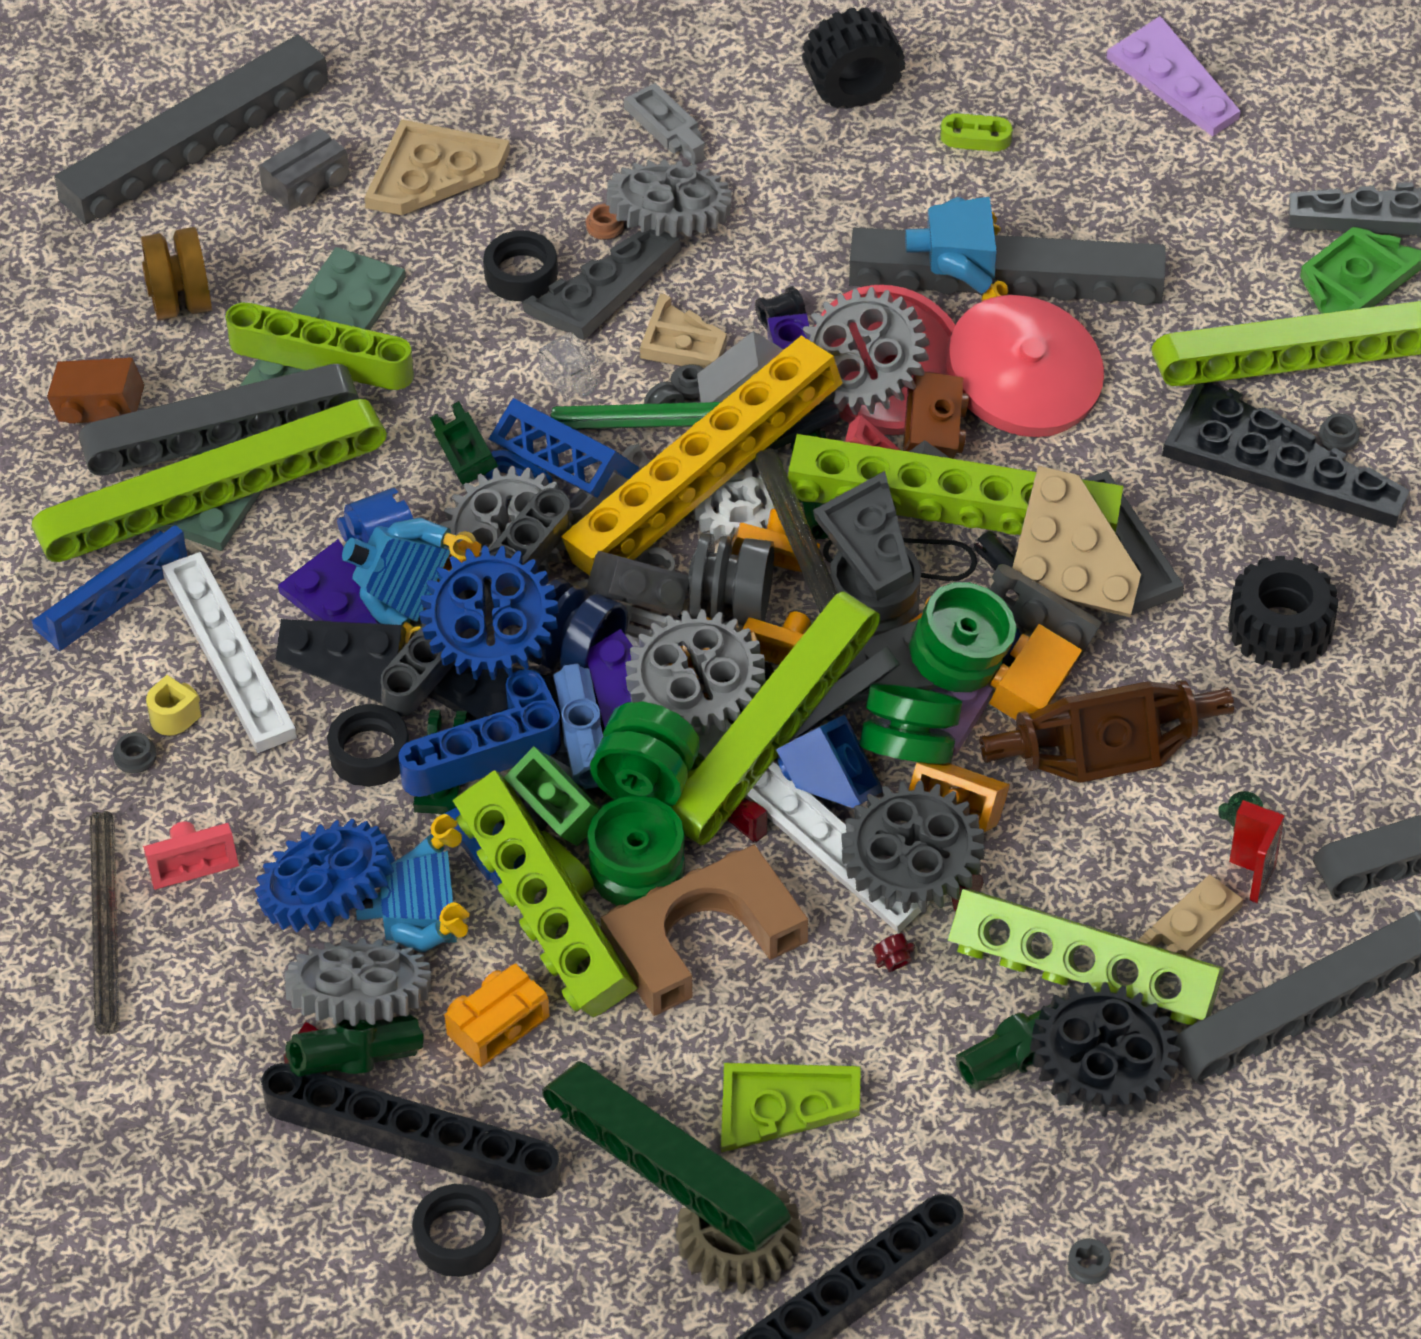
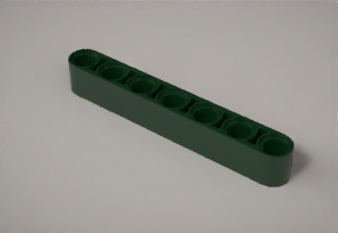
M577 1061L542 1089V1095L551 1110L557 1108L563 1114L560 1118L746 1250L755 1252L791 1222V1216L787 1207L772 1191L587 1064Z

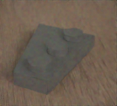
M885 471L813 510L817 523L877 601L914 581Z

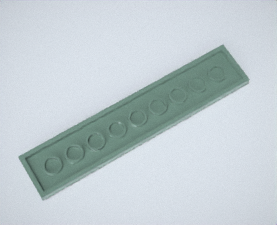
M335 247L291 312L371 330L405 280V269ZM258 359L240 386L305 370ZM207 451L192 454L191 457L202 454ZM262 491L156 529L166 532L176 525L183 531L185 539L223 551Z

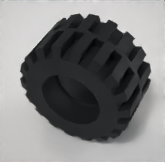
M863 7L859 11H856L855 8H849L844 13L838 11L832 14L833 17L830 19H823L818 23L819 27L812 29L808 34L810 40L804 42V53H802L804 66L821 99L826 104L830 103L832 107L840 108L845 106L848 109L859 105H868L872 101H879L882 99L883 94L890 93L894 89L893 84L901 80V71L905 70L906 63L904 61V52L887 19L883 18L882 14L878 11L871 12L869 8Z
M1276 556L1275 560L1272 561L1266 557L1258 560V566L1250 564L1244 569V574L1238 575L1232 592L1228 629L1229 633L1232 632L1231 640L1234 645L1242 644L1241 653L1249 657L1252 653L1255 654V662L1260 665H1264L1266 660L1273 661L1272 668L1281 669L1282 662H1289L1290 669L1300 666V660L1304 659L1308 665L1315 661L1316 653L1322 656L1327 651V645L1331 644L1338 608L1337 589L1335 585L1330 584L1331 578L1326 572L1319 573V567L1315 564H1303V559L1294 557L1293 560H1285V556ZM1269 608H1288L1298 614H1278L1269 610Z

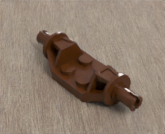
M1178 680L1175 684L1146 681L1065 697L1030 714L1026 711L1018 712L1016 730L980 736L979 743L984 745V747H980V751L985 763L1021 756L1030 771L1040 769L1077 783L1161 767L1188 739L1197 737L1199 729L1198 720L1233 714L1234 706H1229V703H1234L1228 687L1193 695L1189 684L1185 680ZM1179 719L1180 725L1161 735V724ZM1057 746L1060 755L1039 754L1038 747Z

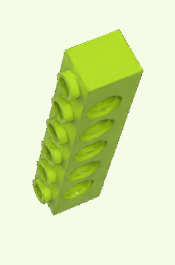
M494 770L452 801L460 812V815L456 817L457 823L470 839L475 837L481 846V849L476 851L479 859L490 873L496 871L502 883L497 886L498 890L511 907L517 905L523 915L518 920L520 926L533 942L538 939L545 951L540 954V958L554 977L560 975L566 985L561 992L575 1012L583 1010L594 1018L638 989L517 792L504 777ZM505 820L503 829L493 835L495 825ZM526 854L524 863L519 868L513 869L515 860L520 855ZM547 888L545 898L535 904L534 901L537 893ZM568 922L569 927L565 935L556 939L557 929L562 924ZM590 957L589 967L583 973L577 974L579 963L583 959Z
M971 889L962 890L947 940L959 944L957 952L978 959H983L984 952L1001 957L1000 966L1019 972H1025L1026 966H1031L1043 970L1042 979L1067 986L1069 979L1082 983L1088 982L1094 992H1100L1103 982H1107L1110 993H1117L1122 985L1126 986V997L1132 999L1135 995L1142 993V1006L1147 1007L1156 1003L1159 1005L1158 1007L1172 1011L1170 1019L1188 1025H1193L1197 1023L1198 1019L1203 1020L1211 1015L1225 969ZM997 919L1005 921L1010 929L1009 939L1002 945L993 942L989 934L991 924ZM1040 932L1047 934L1053 944L1051 953L1045 958L1035 955L1031 946L1034 936ZM1083 945L1091 948L1095 954V964L1087 972L1080 970L1074 963L1075 951ZM1123 959L1132 960L1138 968V977L1131 985L1122 983L1116 974L1117 966ZM1167 972L1176 974L1181 980V991L1175 998L1164 996L1159 988L1160 978Z

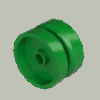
M952 582L939 587L929 598L922 617L918 620L912 632L909 643L912 662L921 675L937 687L952 692H973L986 687L996 675L1003 658L1014 642L1017 627L1013 612L1001 597L986 587L971 582Z
M883 683L870 685L866 708L881 718L870 719L863 723L859 746L877 754L907 761L930 764L951 763L955 738L941 729L952 728L959 724L962 708L961 700L943 693L911 686Z
M643 701L627 702L616 707L607 722L603 738L590 762L591 776L599 788L615 800L627 796H646L657 798L671 807L680 798L688 780L687 774L693 767L699 753V736L692 725L674 711L661 705Z
M646 796L620 797L603 805L592 817L587 832L589 870L593 886L602 898L616 906L627 905L645 896L656 887H665L684 877L685 842L682 820L669 805L657 798Z

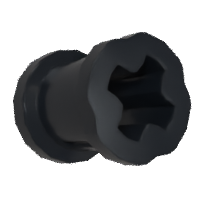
M794 286L786 288L785 293L767 300L761 297L755 301L757 317L767 332V318L806 313L802 296Z

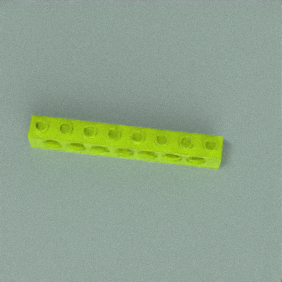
M797 434L788 471L787 498L800 499L805 502L827 503L885 471L896 515L923 519L929 522L937 521L962 525L967 528L999 531L1010 535H1021L1036 472ZM1082 479L1116 534L1123 486Z

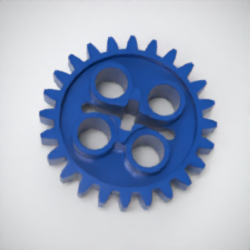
M484 545L480 557H475L470 549H466V561L462 563L454 556H451L452 569L450 571L438 566L436 570L440 582L433 580L426 582L428 591L432 595L421 596L422 607L426 610L419 612L421 624L426 625L422 628L425 640H431L429 645L433 654L442 652L440 657L444 666L456 660L457 674H462L469 666L472 668L474 679L479 678L483 669H488L491 679L495 680L499 668H504L509 676H513V664L518 662L523 668L528 669L527 656L529 654L537 658L542 657L539 643L552 644L551 633L548 630L558 628L557 618L552 615L559 613L558 602L552 600L556 597L554 585H546L549 582L546 571L536 573L537 564L534 559L522 565L521 551L518 550L509 559L506 556L505 546H501L496 556H490L487 545ZM486 579L492 581L491 597L494 606L492 618L495 644L493 646L487 645L488 633L485 621L486 601L484 596V581ZM512 586L519 589L517 593L511 596L500 594L501 590L506 587ZM465 590L477 592L470 599L465 600L457 597ZM516 625L521 627V630L514 635L502 633L503 629L507 626ZM466 629H476L479 631L473 638L465 639L459 636Z
M350 819L342 827L339 820H335L330 829L325 830L323 825L319 824L316 832L312 835H309L306 831L301 832V840L297 843L288 840L286 842L288 849L285 852L275 851L273 856L276 862L263 865L266 873L257 876L256 879L260 886L255 888V892L258 896L257 901L271 924L278 922L283 930L292 925L295 932H299L305 924H308L310 930L315 931L320 922L325 921L327 926L330 927L333 925L335 917L339 915L345 920L349 919V910L352 908L358 910L365 909L362 902L364 899H376L378 894L375 888L388 885L385 876L394 872L391 863L395 862V857L385 834L381 833L378 826L371 828L368 821H364L357 826L355 820Z

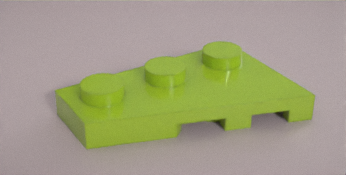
M724 1063L721 1153L860 1116L861 1066Z

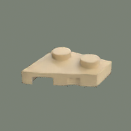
M660 294L640 346V358L678 366L693 364L706 368L724 354L727 346V333L712 324L705 323L700 316L691 310L683 313L671 305V298L669 296Z

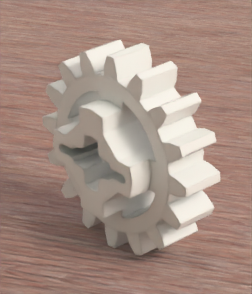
M748 468L744 475L736 473L694 509L695 520H699V530L701 532L710 530V533L714 534L715 541L723 535H728L732 543V538L740 522L766 529L770 510L783 508V495L778 494L777 483L767 485L766 474L763 473L755 478L752 477V469ZM713 506L716 507L717 514L712 509Z

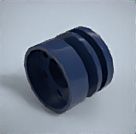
M560 578L552 580L548 585H554L556 597L552 600L558 602L559 613L552 616L557 618L558 628L548 630L552 637L551 645L539 643L542 657L537 658L529 654L527 660L538 665L542 664L552 671L572 664H579L581 667L589 669L587 657L592 646L620 629L626 635L629 618L627 607L600 594L589 597L588 591L584 588L573 586L571 583Z

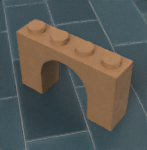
M755 844L741 851H732L724 856L722 860L703 869H694L687 873L684 878L665 887H656L645 896L627 905H618L600 917L602 931L638 987L636 989L637 993L653 1016L693 998L692 974L667 939L671 928L679 920L690 914L701 911H718L737 918L746 926L769 960L808 942L807 916Z

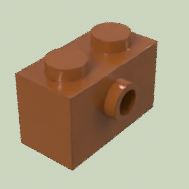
M133 358L58 361L47 398L59 422L71 424L90 423L138 411L145 384Z
M924 371L925 374L922 376L914 375L912 379L916 388H908L903 451L909 452L925 440L949 458L954 459L956 453L962 454L966 439V430L960 429L961 417H965L968 407V394L962 393L963 377Z

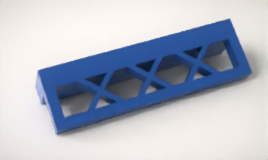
M512 398L488 438L498 446L513 452L596 498L601 494L613 472L629 480L639 469V466L617 451L515 398ZM517 419L521 422L522 434L506 440V436ZM546 436L547 448L534 453L533 440ZM571 449L573 461L559 467L558 454ZM594 463L599 464L600 467L591 482H585L584 468Z
M176 525L164 533L160 530L33 619V628L58 651L63 650L164 578L163 565L187 557L183 531Z

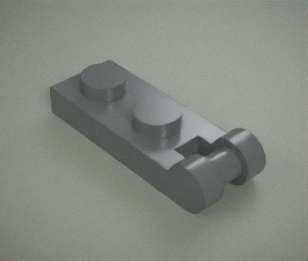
M1004 564L998 565L992 575L994 582L991 587L987 588L1005 601L1013 612L1015 623L1032 633L1038 624H1041L1080 648L1082 652L1077 659L1079 661L1102 622L1012 567ZM1008 590H1014L1020 594L1017 601L1006 596Z

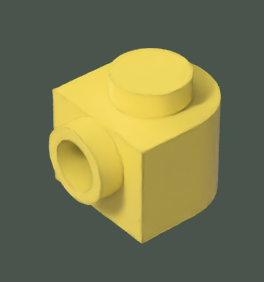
M169 675L163 677L149 690L146 697L152 728L159 734L167 736L177 735L187 730L201 717L200 698L197 692L189 684H180Z

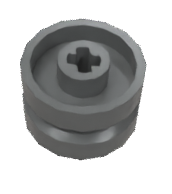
M906 546L914 581L879 601L875 599L839 550L830 564L829 602L836 594L845 591L880 614V621L873 636L907 624L919 615L921 566L916 555Z

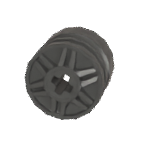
M701 533L697 549L691 559L688 576L691 619H697L701 609H704L706 612L707 604L711 602V619L718 612H721L723 616L726 604L732 605L733 618L738 620V624L745 625L748 617L765 622L773 579L774 541L745 538L738 556L732 555L730 536L723 535L721 537L718 551L715 553L714 534Z

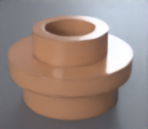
M599 204L593 207L587 216L586 230L595 238L612 239L622 233L624 221H617V214H610L609 206Z

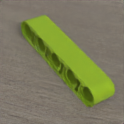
M247 302L237 303L226 312L225 318L230 348L239 355L303 370L330 364H342L349 369L354 382L389 390L404 389L413 382L412 349L410 343L401 337Z

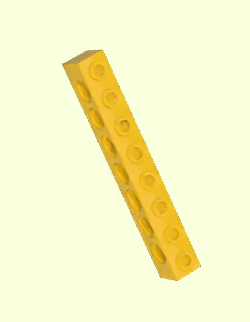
M802 335L782 350L780 354L561 536L572 563L590 576L595 555L598 551L631 560L636 559L843 384L834 356Z

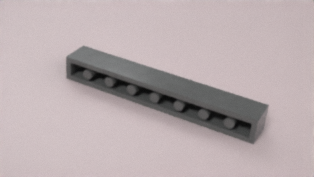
M299 34L295 35L54 175L59 201L85 225L96 218L106 217L113 208L127 200L138 198L144 190L154 184L167 181L176 171L188 164L198 163L205 154L219 146L230 144L236 136L249 128L259 127L266 118L280 110L285 111L289 109L295 101L307 94L320 91L328 83L326 57Z
M853 227L849 286L893 285L912 291L933 290L943 294L954 292L978 293L962 280L949 275L934 274L930 269L929 252L906 253L905 230ZM995 235L996 265L995 278H992V284L996 281H1002L1007 284V295L1056 297L1063 301L1073 298L1093 299L1101 303L1128 301L1139 305L1162 303L1166 245Z

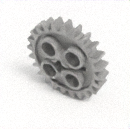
M662 159L661 165H656L652 161L647 160L646 166L633 163L632 169L622 167L621 174H612V180H608L606 206H609L610 214H617V221L627 220V227L629 228L639 225L641 226L642 233L652 229L655 230L656 236H660L665 231L669 232L672 237H676L677 232H683L690 237L692 236V230L705 234L706 227L717 229L718 223L726 222V216H730L732 190H728L727 182H721L720 175L710 176V169L696 170L697 164L685 167L682 161H677L675 165H669L666 160Z
M873 287L869 288L866 297H861L857 288H854L852 299L846 300L839 293L837 294L838 305L835 307L826 301L823 303L827 312L824 316L817 313L811 314L816 324L815 327H803L806 337L811 342L834 356L843 383L822 402L834 400L839 412L849 404L854 415L858 414L861 405H866L870 414H874L875 403L881 402L886 409H889V397L894 395L897 399L903 401L904 395L901 389L904 386L910 389L916 388L911 376H922L925 374L922 365L918 362L929 360V355L926 349L923 348L929 345V340L926 334L923 333L926 328L922 320L917 319L918 315L913 306L906 308L905 300L901 296L893 301L889 290H885L881 297L878 298ZM852 322L857 324L868 354L877 371L878 378L875 380L871 379L849 328V324ZM874 322H883L878 329L867 330ZM846 338L840 346L830 347L836 339ZM897 355L896 359L891 363L881 364L885 357ZM860 371L855 379L844 380L849 373Z
M514 466L509 468L507 476H501L498 468H494L493 479L487 480L480 473L478 474V486L474 487L469 483L463 484L467 494L465 497L456 494L452 496L457 508H445L444 512L448 521L442 522L440 525L449 528L453 535L463 531L470 532L482 546L490 544L489 549L538 492L546 488L559 489L556 482L549 484L544 473H541L534 479L531 468L528 467L521 476H518ZM509 499H511L510 506H508L507 511V502ZM495 508L490 513H485V511ZM571 509L569 514V529L572 527L570 521L574 519ZM555 513L544 514L547 516H557ZM563 540L559 542L541 563L536 572L539 570L541 572L546 571L550 575L551 571L548 563L550 561L562 563L563 560L558 549L567 550ZM529 541L520 542V544H522V545H525V544H530V545H531V544H534V543L529 542Z
M701 609L697 619H691L688 611L684 610L682 621L676 622L673 617L667 615V626L664 628L652 623V637L640 634L638 636L640 647L630 648L631 661L626 662L627 689L630 691L631 701L657 704L674 711L689 722L693 728L700 727L704 736L709 735L710 725L714 724L722 732L726 731L725 720L729 718L735 721L740 715V709L744 710L761 689V685L766 682L764 655L760 652L759 641L751 640L749 628L739 631L738 620L735 618L726 625L723 624L721 612H718L712 620H707L704 609ZM680 646L687 648L694 669L688 668L687 656ZM707 647L712 648V649H709V650H701V649L707 648ZM672 663L669 666H662L663 664ZM697 676L703 678L704 689L712 700L705 699ZM720 680H730L724 683L718 682ZM685 695L690 696L689 698L684 699L679 698L680 696Z
M360 938L357 944H351L348 940L342 939L339 946L325 942L323 950L310 947L309 955L297 954L296 962L288 963V970L285 971L286 1000H291L293 1009L301 1008L303 1016L316 1013V1021L331 1017L335 1025L343 1019L350 1020L352 1026H356L359 1020L364 1019L369 1024L374 1025L376 1018L379 1017L387 1021H393L394 1013L407 1016L409 1015L408 1008L419 1009L421 1008V1001L428 1000V992H431L430 963L424 962V955L422 954L413 955V948L411 947L399 950L398 942L388 946H383V939H378L373 944H367L365 938Z

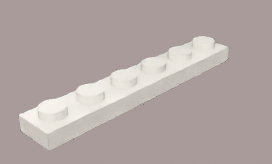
M201 552L163 565V576L256 752L260 753L296 739L294 724Z

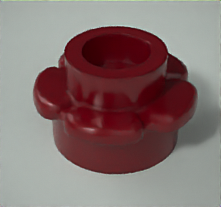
M903 933L887 937L872 949L876 957V966L878 968L886 966L888 972H892L908 965L912 961L910 952L914 951L915 945L914 943H908Z

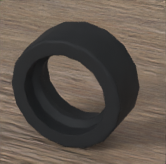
M515 230L496 237L485 249L483 258L484 278L488 288L498 297L523 302L532 295L538 299L550 292L549 285L557 281V252L553 243L544 235L533 231ZM519 255L534 257L544 264L534 273L523 276L511 275L498 268L499 264L504 260Z
M375 704L353 706L340 713L330 725L327 735L332 768L341 779L353 785L371 787L382 785L395 779L400 775L399 751L404 744L409 742L405 721L397 712L386 706ZM360 732H383L394 740V746L387 753L376 758H355L344 751V744L347 740Z
M454 1183L438 1187L423 1197L414 1211L412 1229L418 1257L429 1269L443 1276L463 1277L478 1273L490 1265L500 1251L503 1234L497 1204L487 1192L473 1185ZM469 1211L481 1217L485 1225V1232L479 1241L469 1247L450 1249L444 1248L432 1241L430 1235L431 1225L434 1220L445 1213Z

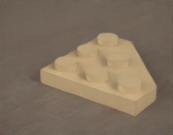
M401 119L364 197L365 208L405 215L499 177L510 153V141Z
M1038 466L1013 569L1072 604L1131 618L1141 573L1080 476Z

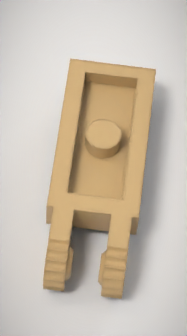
M1209 874L1137 941L1152 946H1157L1160 942H1163L1168 946L1165 950L1189 956L1242 908L1243 898Z

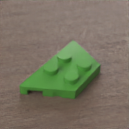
M1352 227L1302 265L1300 277L1321 314L1374 307L1421 270V250L1400 245L1401 238L1387 234L1377 235L1370 230Z

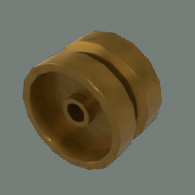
M196 227L175 230L173 235L175 255L172 256L169 254L166 238L161 233L141 236L144 261H142L148 297L152 296L157 321L178 316L180 307L177 292L183 291L186 307L192 314L212 311L207 274Z

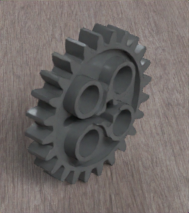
M901 781L899 792L893 793L885 785L882 787L883 798L879 800L869 793L867 795L868 808L855 805V819H846V833L841 835L843 864H847L848 879L855 878L856 890L860 892L869 888L870 902H874L883 896L885 897V909L888 910L896 901L902 902L904 913H908L912 903H918L923 913L927 910V901L933 900L937 906L943 908L944 895L948 894L950 897L958 900L960 898L959 885L971 888L972 874L980 875V860H983L985 857L983 845L984 830L979 829L978 814L970 815L968 801L956 805L955 791L942 797L940 795V785L936 784L930 792H925L922 781H918L914 791H908L907 785L904 781ZM901 820L906 821L907 823L895 824L894 822ZM941 833L948 834L946 837H936L935 835ZM879 856H891V858L885 860L878 859ZM925 868L933 870L927 873L919 872L920 869Z

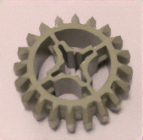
M754 1172L751 1178L759 1182V1177ZM773 1179L762 1184L777 1195L785 1204L791 1216V1222L779 1231L765 1247L756 1252L746 1250L712 1225L709 1228L703 1229L706 1224L705 1220L686 1207L680 1208L678 1227L676 1228V1241L679 1244L680 1257H682V1260H688V1269L691 1275L701 1272L702 1281L705 1286L714 1281L716 1277L719 1278V1288L722 1292L728 1288L729 1282H737V1289L741 1294L746 1290V1282L753 1281L755 1287L761 1291L764 1287L765 1275L777 1283L781 1277V1269L790 1271L793 1265V1256H798L801 1248L802 1223L799 1220V1210L796 1204L790 1203L787 1189L776 1192V1184Z

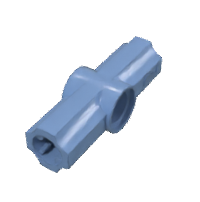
M579 664L565 665L559 672L553 674V681L562 722L563 742L567 748L572 778L577 785L583 786L584 789L597 788L599 786L591 776L590 762L603 738L600 709L596 704L590 669L583 668Z

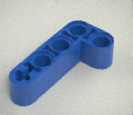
M518 670L513 673V676L507 678L506 695L508 710L404 744L398 754L402 788L412 796H427L483 778L494 770L501 772L511 769L533 746L548 756L554 754L561 744L560 715L542 676L534 670Z

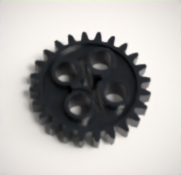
M1087 982L1084 984L1082 994L1080 995L1071 986L1067 988L1065 999L1055 994L1052 997L1050 1007L1043 1006L1041 1008L1039 1019L1035 1020L1032 1031L1030 1051L1035 1052L1032 1065L1034 1067H1042L1039 1080L1041 1082L1054 1080L1050 1093L1052 1095L1063 1091L1068 1093L1066 1099L1067 1106L1072 1105L1077 1100L1083 1101V1113L1086 1114L1093 1105L1099 1106L1102 1117L1107 1116L1110 1107H1115L1123 1117L1126 1115L1129 1104L1138 1112L1143 1111L1146 1100L1156 1104L1160 1092L1167 1093L1171 1080L1174 1079L1179 1064L1177 1059L1180 1053V1047L1175 1046L1177 1032L1167 1031L1170 1018H1155L1159 1005L1155 1003L1147 1007L1142 1006L1143 994L1139 993L1130 999L1126 997V986L1123 985L1119 988L1117 994L1110 993L1107 982H1103L1100 992H1094L1092 986Z

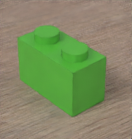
M533 746L504 776V779L559 836L575 846H578L587 837L592 817L601 808L551 757Z

